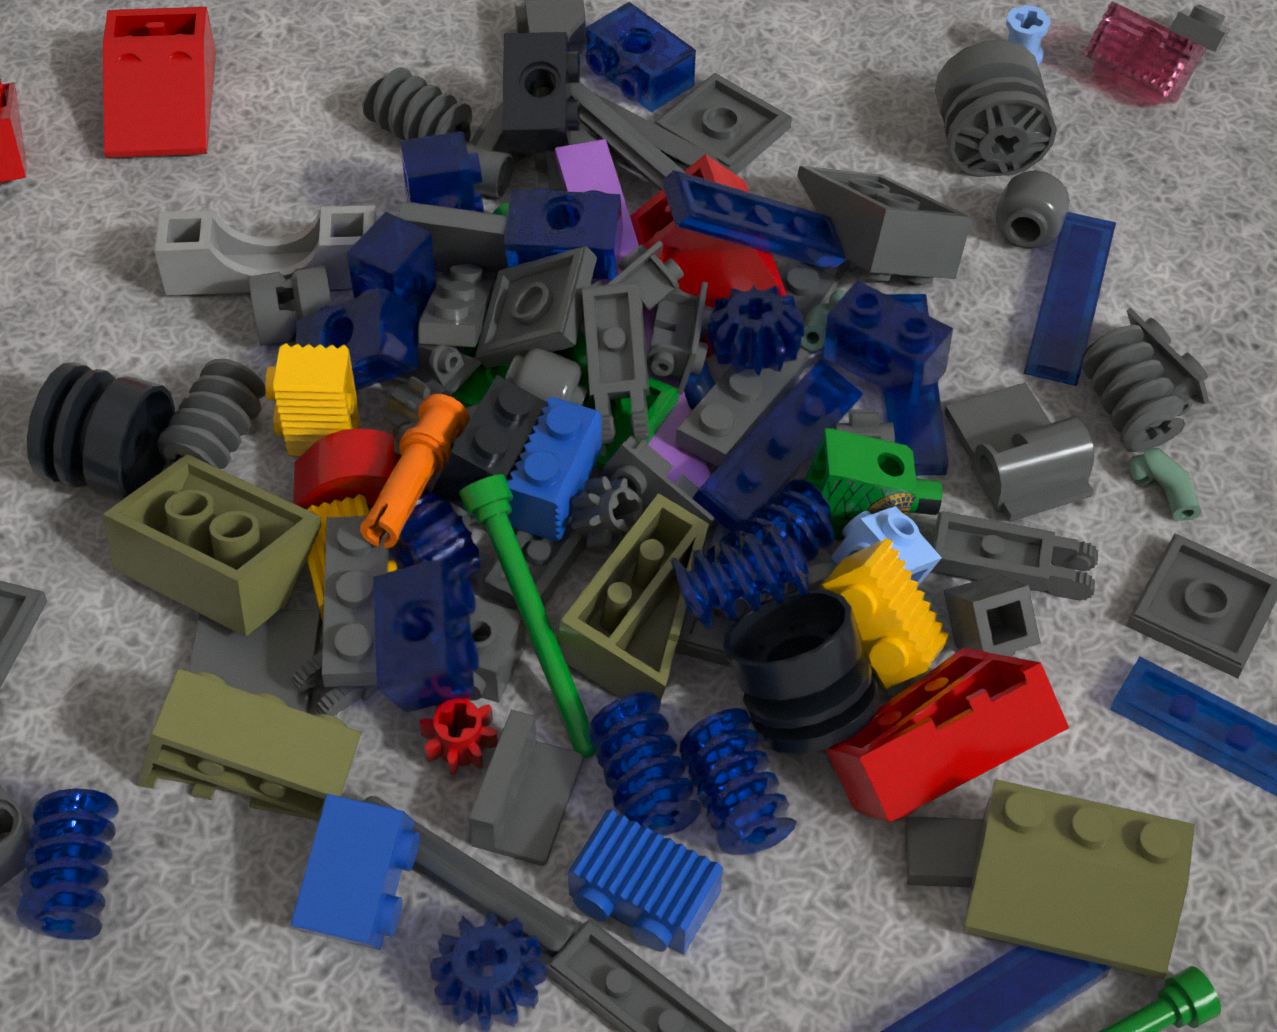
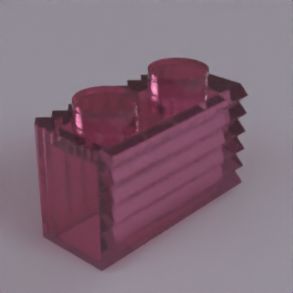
M1112 1L1108 5V10L1104 13L1103 19L1099 22L1098 28L1095 30L1093 38L1089 41L1083 55L1095 62L1091 70L1092 72L1116 84L1121 76H1124L1138 83L1133 91L1134 93L1160 105L1164 96L1175 102L1178 101L1206 48Z

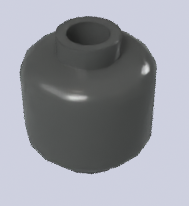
M1034 170L1016 175L1005 187L997 206L996 223L999 231L1008 241L1020 247L1029 249L1041 248L1052 243L1061 232L1068 213L1070 199L1067 188L1058 178L1046 172Z
M541 348L531 349L525 357L516 355L505 377L509 382L544 401L551 397H556L585 406L590 391L589 388L581 385L582 368L580 364Z

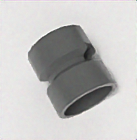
M325 265L295 269L292 278L285 279L280 272L249 276L254 316L261 346L289 342L292 340L295 332H301L307 339L337 334ZM295 300V311L281 310L280 304Z

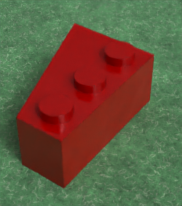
M962 648L882 705L867 727L851 739L826 749V752L852 807L857 812L890 823L908 816L922 805L1069 729V726L1041 662Z

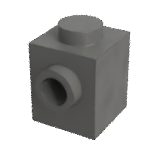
M996 574L943 590L954 642L958 649L969 648L1012 657L1015 655V651L1041 644L1029 585Z
M467 596L439 652L442 684L449 687L459 697L464 691L468 692L469 700L474 701L484 698L499 703L526 647L525 625L520 612Z

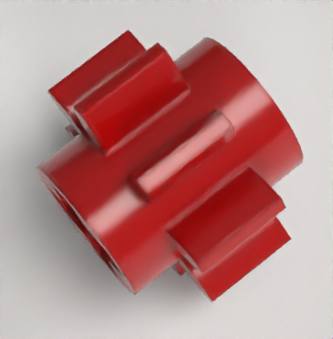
M464 691L459 698L446 702L437 697L434 699L436 707L434 718H425L419 721L421 736L431 739L424 746L427 761H435L441 757L448 763L450 775H455L459 766H466L471 763L478 769H482L484 767L482 757L484 747L494 748L498 744L497 730L487 727L493 721L492 707L488 704L478 709L469 701L468 692ZM458 729H463L460 737H455Z

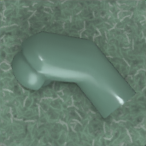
M838 290L830 295L829 303L818 304L811 308L805 316L799 334L801 345L810 351L819 350L826 343L828 336L849 328L856 320L854 312L859 306L857 298L852 293Z
M1159 448L1143 449L1144 454L1136 455L1129 460L1130 472L1138 484L1146 485L1156 479L1163 487L1173 520H1193L1200 515L1201 509L1189 473Z

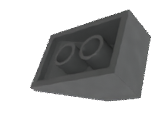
M799 166L797 176L840 256L860 266V275L874 280L889 281L891 274H898L906 280L920 284H932L934 277L956 279L972 217L881 174Z

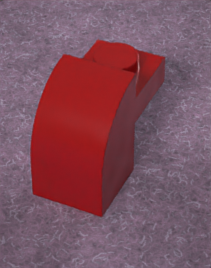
M348 429L319 439L294 462L293 504L307 510L311 505L319 507L323 502L331 504L335 499L343 501L346 497L354 499L360 494L365 496L367 505L373 506L401 458L400 454L394 452V435L374 429ZM426 487L409 516V521L419 522L430 512L429 492Z

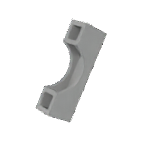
M375 205L322 206L315 220L307 228L296 234L281 238H259L238 232L224 223L213 210L159 212L154 252L166 295L251 293L249 276L280 272L285 279L292 278L295 269L321 265L326 266L329 290L380 288L381 248Z

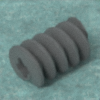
M399 67L392 70L385 78L377 80L366 93L362 107L363 114L369 121L377 123L384 130L391 131L396 137L406 140L411 146L422 149L426 155L437 158L441 164L449 166L456 146L462 141L470 142V125L472 122V109L470 105L463 102L457 103L453 95L442 94L439 87L431 84L427 85L425 79L419 76H412L411 72L406 68Z
M1132 324L1111 331L1091 344L1083 353L1082 369L1086 376L1092 380L1091 386L1096 394L1102 397L1101 404L1105 411L1111 415V422L1115 429L1121 432V441L1126 449L1139 452L1145 448L1160 446L1182 432L1185 426L1184 419L1175 417L1182 411L1185 404L1180 396H1169L1174 389L1170 378H1160L1164 367L1159 360H1150L1154 350L1150 343L1141 342L1144 337L1141 327Z
M214 359L206 363L200 373V378L194 381L189 394L182 400L179 411L173 414L168 427L162 431L157 440L158 451L163 460L171 466L180 458L189 454L216 468H226L231 460L230 453L235 452L241 444L240 436L247 434L252 426L251 419L257 418L262 409L259 399L266 395L265 384L262 379L251 369L230 359Z

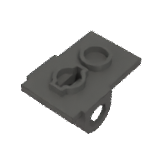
M1026 382L945 406L944 413L973 460L971 465L972 471L995 510L1002 509L1009 522L1091 497L1093 489L1088 481L1095 456L1093 443L1086 426L1076 417L1051 423Z

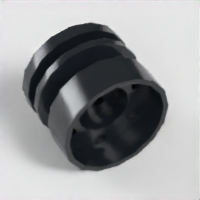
M76 362L62 363L50 373L39 390L30 414L27 432V458L33 473L42 479L53 482L62 481L68 486L75 488L88 485L97 494L123 500L161 473L166 465L158 451L157 440L162 431L168 427V423L175 413L171 392L163 385L129 376L116 379L106 370H92L87 365Z
M809 589L780 594L756 604L739 616L727 630L723 647L735 680L742 692H744L743 702L751 716L750 721L754 732L763 746L778 753L791 754L826 750L851 739L867 727L878 712L880 692L876 681L871 676L872 668L870 662L862 652L863 640L852 607L844 596L828 590Z

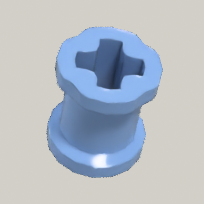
M1024 5L1013 8L1008 13L1006 26L1009 29L1007 41L1023 45L1035 55L1039 65L1044 54L1040 45L1042 37L1049 31L1050 18L1044 10L1035 6Z

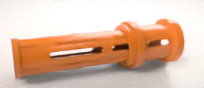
M444 394L427 396L419 406V420L415 427L407 429L403 434L399 446L401 458L367 517L360 525L362 536L370 544L379 547L387 531L388 535L383 542V546L387 549L394 547L431 476L443 469L452 450L451 446L454 440L460 437L470 421L467 409L453 397Z

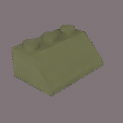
M189 454L180 458L102 514L114 570L245 637L288 603L322 526L321 516Z
M995 779L982 819L963 932L1164 979L1167 974L1189 884L1195 824Z

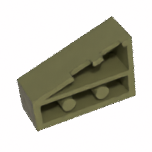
M659 493L560 620L557 633V641L567 665L654 719L656 718L666 688L709 523Z
M178 668L151 734L136 786L154 789L158 778L194 785L191 792L192 797L212 800L215 789L251 796L250 808L319 821L326 795L331 794L341 797L362 732L347 727L342 720L327 714L312 715L289 707L283 700L267 693L251 694L231 687L214 674L201 671L191 673Z

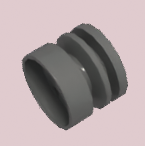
M1007 40L983 41L966 47L946 62L937 75L935 93L940 114L944 121L949 151L955 165L967 174L977 177L1010 176L1026 171L1042 160L1053 146L1057 128L1035 55L1023 45Z

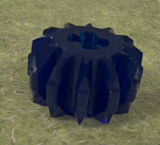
M753 283L750 291L745 292L731 288L729 298L715 300V307L710 315V323H708V340L711 342V348L717 356L718 364H731L735 374L750 369L754 370L759 377L762 369L766 368L781 372L784 362L797 360L801 337H804V319L801 318V310L795 305L794 296H780L776 286L763 291L758 290Z
M433 492L420 497L405 523L397 543L394 545L397 553L396 557L401 560L406 573L413 577L417 586L423 583L437 597L458 589L469 582L470 577L480 571L479 548L473 542L472 532L466 528L462 516L457 515L449 501L442 499L441 496Z
M490 910L484 918V926L475 928L470 920L462 916L461 921L458 923L460 937L441 934L438 947L442 956L434 958L430 962L431 978L439 982L434 989L435 999L441 1007L453 1005V1020L459 1026L477 1013L480 1030L488 1032L493 1025L492 1015L501 1014L504 1021L514 1027L519 1021L516 1005L535 1009L539 1001L538 990L535 986L543 984L546 980V965L542 961L537 960L541 955V944L536 936L523 937V924L519 922L517 917L504 927L499 928L497 916ZM494 965L492 976H482L484 966Z

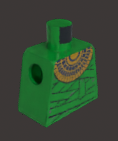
M825 428L798 494L802 541H843L845 537L842 535V531L845 526L864 511L874 514L896 506L906 516L908 513L937 515L942 503V484L937 480L916 478L913 451L907 445Z

